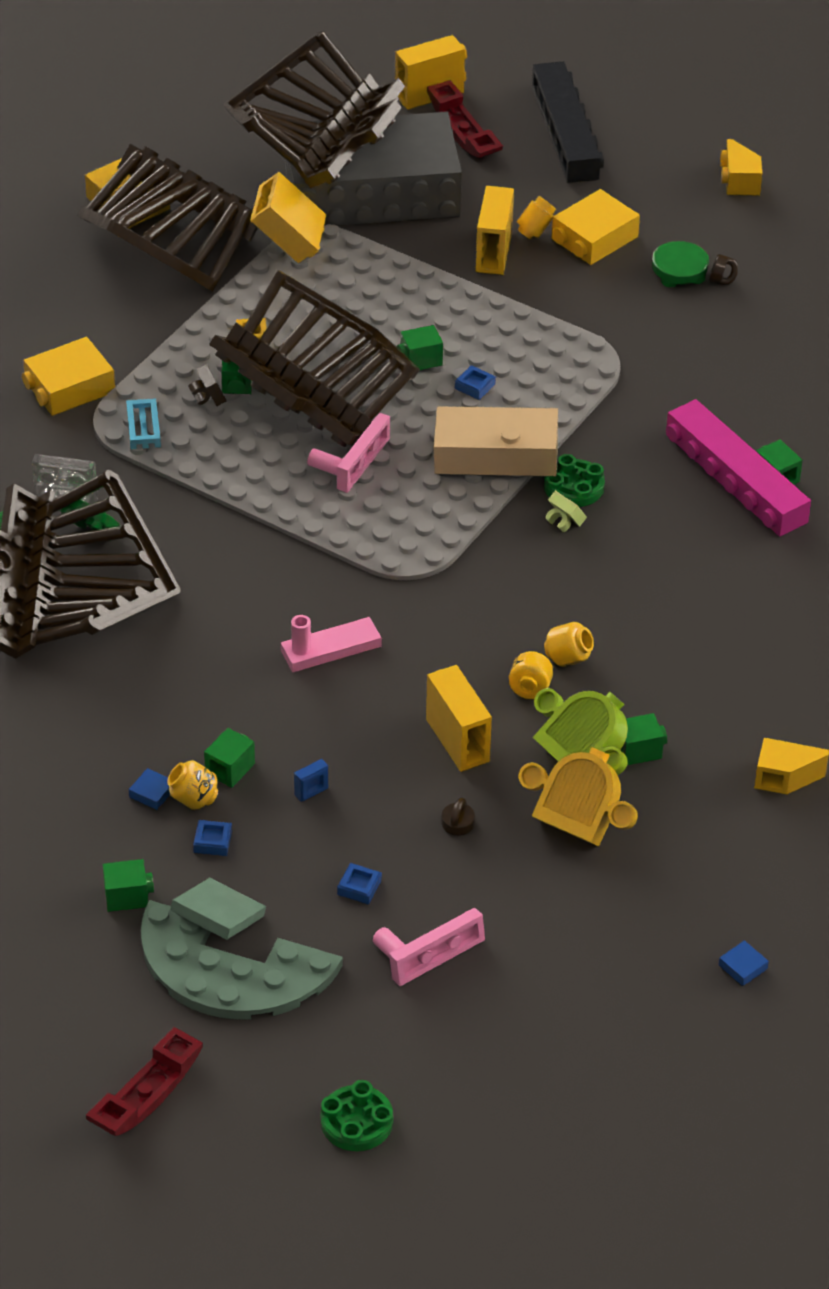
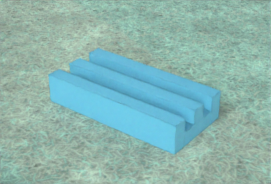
M156 398L126 400L131 449H137V444H142L143 448H149L150 443H154L155 448L161 447ZM146 407H151L153 435H148ZM133 408H139L141 436H136Z

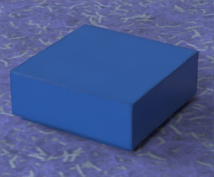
M471 365L455 380V389L480 400L496 384V376Z
M323 759L294 772V795L300 802L328 789V765Z
M147 768L129 788V797L158 810L170 796L169 785L167 784L168 777Z
M198 820L193 853L227 856L232 834V823Z
M350 863L337 886V895L370 904L382 880V872Z
M745 940L719 958V966L742 986L767 970L769 961Z

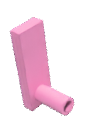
M379 412L344 458L313 448L308 456L307 464L336 475L337 489L348 493L390 439V416Z
M297 615L291 620L292 639L281 642V652L292 673L382 647V638L370 617L311 633L310 618L305 615Z
M474 907L406 945L388 928H381L374 934L373 943L390 959L392 980L399 986H402L485 941L483 914Z

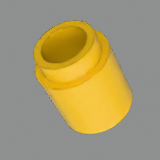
M538 196L535 201L532 200L516 221L520 225L518 231L529 239H532L533 236L539 238L552 221L553 214L557 209L544 198Z

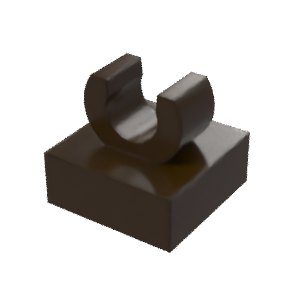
M207 364L197 369L196 371L201 380L193 381L188 387L198 405L205 404L210 397H212L216 406L225 403L227 400Z

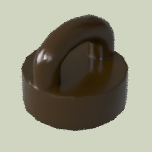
M721 254L716 255L709 280L722 285L731 284L738 274L737 262L730 257ZM726 264L731 266V273L729 277L724 278L723 274Z
M459 798L456 803H451L442 810L441 824L446 832L452 835H464L474 828L475 813L467 805L465 798Z

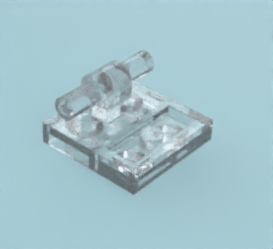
M34 454L32 459L34 493L38 497L51 489L55 492V499L96 477L95 461ZM97 491L81 500L89 504L98 502Z

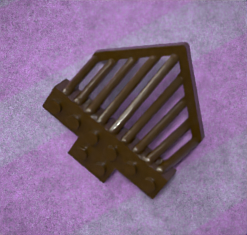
M321 31L224 104V107L248 133L255 132L292 164L311 189L322 183L329 185L340 177L339 171L352 161L351 156L353 153L361 149L364 144L370 143L373 145L384 137L383 131L396 121L395 116L402 108L397 101L399 100L398 95L405 86L399 78L382 86H378L371 74H367L362 79L328 38L326 33ZM322 47L354 85L355 89H351L314 52ZM306 60L346 99L342 101L292 69ZM284 77L290 83L334 110L328 112L271 88L270 85ZM263 94L273 101L323 122L317 124L251 105L248 102L256 96Z
M130 144L117 166L118 171L87 207L82 206L77 216L88 223L110 231L213 292L242 237L251 241L258 230V227L250 221L253 208L250 209L245 206L247 201L233 193L229 194L211 181L207 182L191 170H187L186 173L180 171L179 168L181 166L168 158L165 161L158 159L159 154L152 149L144 146L141 150ZM128 175H130L131 177H130V178L117 190V192L105 203V201L111 196V194L117 189V187L123 182V180H124ZM175 201L182 204L148 229L142 236L128 229V227ZM194 210L199 213L166 250L152 243L154 239ZM209 220L216 222V225L189 264L175 256ZM229 229L232 231V234L208 276L199 269L225 230Z
M280 270L277 271L245 326L243 327L235 323L227 337L215 334L209 343L210 346L217 350L215 355L228 364L233 361L240 366L238 372L252 380L250 385L264 395L268 393L276 397L273 402L286 411L292 410L297 414L302 411L309 416L307 421L321 431L326 428L333 433L330 438L343 447L347 445L353 446L377 414L410 379L415 378L420 370L379 329ZM281 287L292 292L260 338L255 336L256 329ZM302 299L315 306L277 349L269 346ZM324 313L337 319L328 330L294 360L286 358ZM347 327L360 333L312 371L302 369ZM365 346L361 351H359L355 356L348 360L344 365H342L326 380L319 381L322 377H324L326 374H328L330 371H332L334 368L340 365L343 361H345L347 358H349L351 355H353L355 352H357L359 349ZM378 350H380L337 392L332 390L345 378H347L351 373H353L357 368H359L363 363H365L369 358H371ZM388 359H390L384 365V367L355 395V397L350 402L345 400L361 384H363L376 370H378ZM398 368L401 370L399 375L364 412L358 410Z
M106 470L97 477L55 499V492L51 489L38 497L15 483L6 488L0 530L1 652L16 659L33 649L36 645L85 632L94 635L180 593V587L130 495L119 475L113 471ZM103 487L109 495L104 500L58 516L52 515ZM110 510L118 512L124 525L65 535L51 532ZM127 537L134 541L139 552L127 554H61L54 549ZM143 565L150 570L154 579L148 581L65 574L54 567ZM57 586L79 587V588H58ZM50 600H74V601L52 602V601H50ZM51 628L44 631H40V629Z

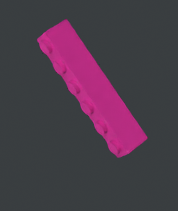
M697 399L668 412L666 427L668 438L684 450L689 458L694 459L704 468L708 475L714 477L724 486L727 492L733 494L743 503L747 510L753 512L766 527L772 529L781 537L808 523L811 500Z

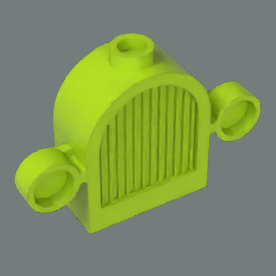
M545 688L537 693L534 699L536 710L543 716L550 718L533 738L558 762L572 753H589L591 747L610 755L607 763L616 771L617 775L621 774L627 767V757L621 751L628 732L626 717L620 710L625 704L614 694L609 692L604 696L595 691H582L572 695L563 703L562 697L553 689Z

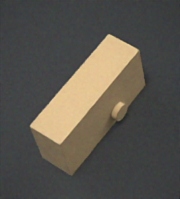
M437 406L434 437L435 474L556 476L558 408Z

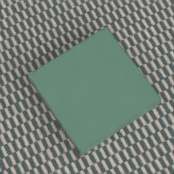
M208 878L173 899L170 910L228 940L264 917L266 906L212 878Z

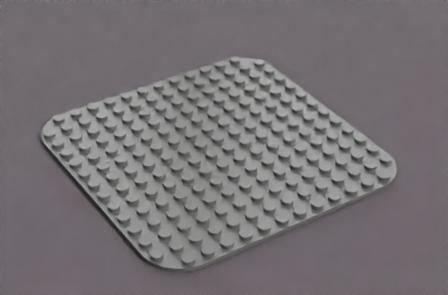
M328 224L324 226L319 251L312 258L307 257L300 263H297L272 241L97 405L93 416L94 432L101 445L112 454L370 574L391 580H417L433 576L451 566L533 477L520 475L435 474L434 437L437 406L558 408L559 449L616 386L621 366L617 352L602 336H598L351 231L339 228L337 225ZM278 270L376 327L396 346L400 344L401 331L435 325L443 341V366L419 370L415 378L410 379L380 411V413L390 416V439L348 493L337 489L336 475L309 466L307 460L313 448L344 458L353 446L347 445L343 447L330 438L333 433L326 428L321 431L307 421L309 416L302 411L299 414L292 410L286 411L273 402L276 397L268 393L264 395L253 387L251 394H224L227 401L219 406L215 405L212 397L205 404L198 405L188 387L193 381L201 380L196 370L207 364L222 391V360L215 355L217 350L210 346L209 343L215 334L227 337L235 325L236 319L250 318ZM281 287L263 317L266 318V327L272 322L292 292ZM302 299L269 346L277 349L315 306ZM324 313L286 358L291 360L297 358L328 330L337 319ZM347 327L302 369L312 371L360 333ZM363 346L361 349H359L357 352H355L353 355H351L349 358L343 361L340 365H338L336 368H334L332 371H330L328 374L322 377L319 381L326 380L330 375H332L348 360L355 356L365 346ZM378 350L371 358H369L365 363H363L359 368H357L353 373H351L347 378H345L332 390L337 392L380 350ZM388 359L378 370H376L363 384H361L345 400L350 402L355 397V395L384 367V365L390 359ZM471 365L496 376V384L480 400L455 389V380ZM398 368L358 410L364 412L399 375L401 370ZM156 398L161 447L155 448V444L150 443L149 448H143L142 444H137V449H131L126 400ZM146 407L148 435H153L151 407ZM133 408L136 436H141L139 408Z

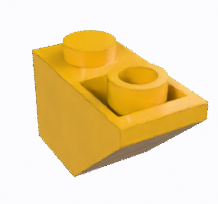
M727 139L726 150H721L720 166L722 167L721 183H726L727 195H760L763 174L761 156L735 140Z
M764 738L757 764L754 788L789 794L824 778L827 770L829 750Z

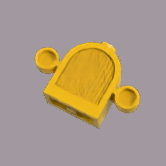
M591 747L589 753L577 752L565 756L557 762L549 776L544 767L534 762L525 764L519 771L518 778L523 787L531 791L543 789L531 815L532 817L596 846H600L609 823L618 829L627 830L635 825L638 818L637 810L633 805L626 801H619L621 784L616 771L607 763L610 755Z

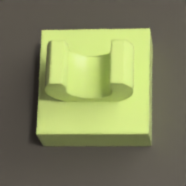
M556 490L548 499L554 508L548 511L546 520L553 524L557 518L562 517L561 522L557 525L562 532H566L570 528L571 521L580 527L587 518L578 505Z

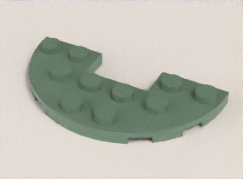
M149 900L144 911L141 939L145 962L155 981L159 980L168 989V993L172 998L193 1010L207 1015L227 1019L248 1020L251 1019V1015L272 1012L273 1016L289 1012L300 1007V1002L314 993L316 995L322 993L336 978L343 966L342 956L281 938H277L266 962L262 963L205 946L211 932L173 913L169 905Z

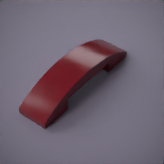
M451 80L427 87V93L435 111L448 112L454 140L466 152L475 157H482L503 150V145L490 129L484 131L463 105L464 96Z
M173 1027L153 1047L152 1059L115 1096L108 1092L86 1114V1120L113 1136L121 1135L134 1128L159 1107L176 1088L203 1048V1043Z

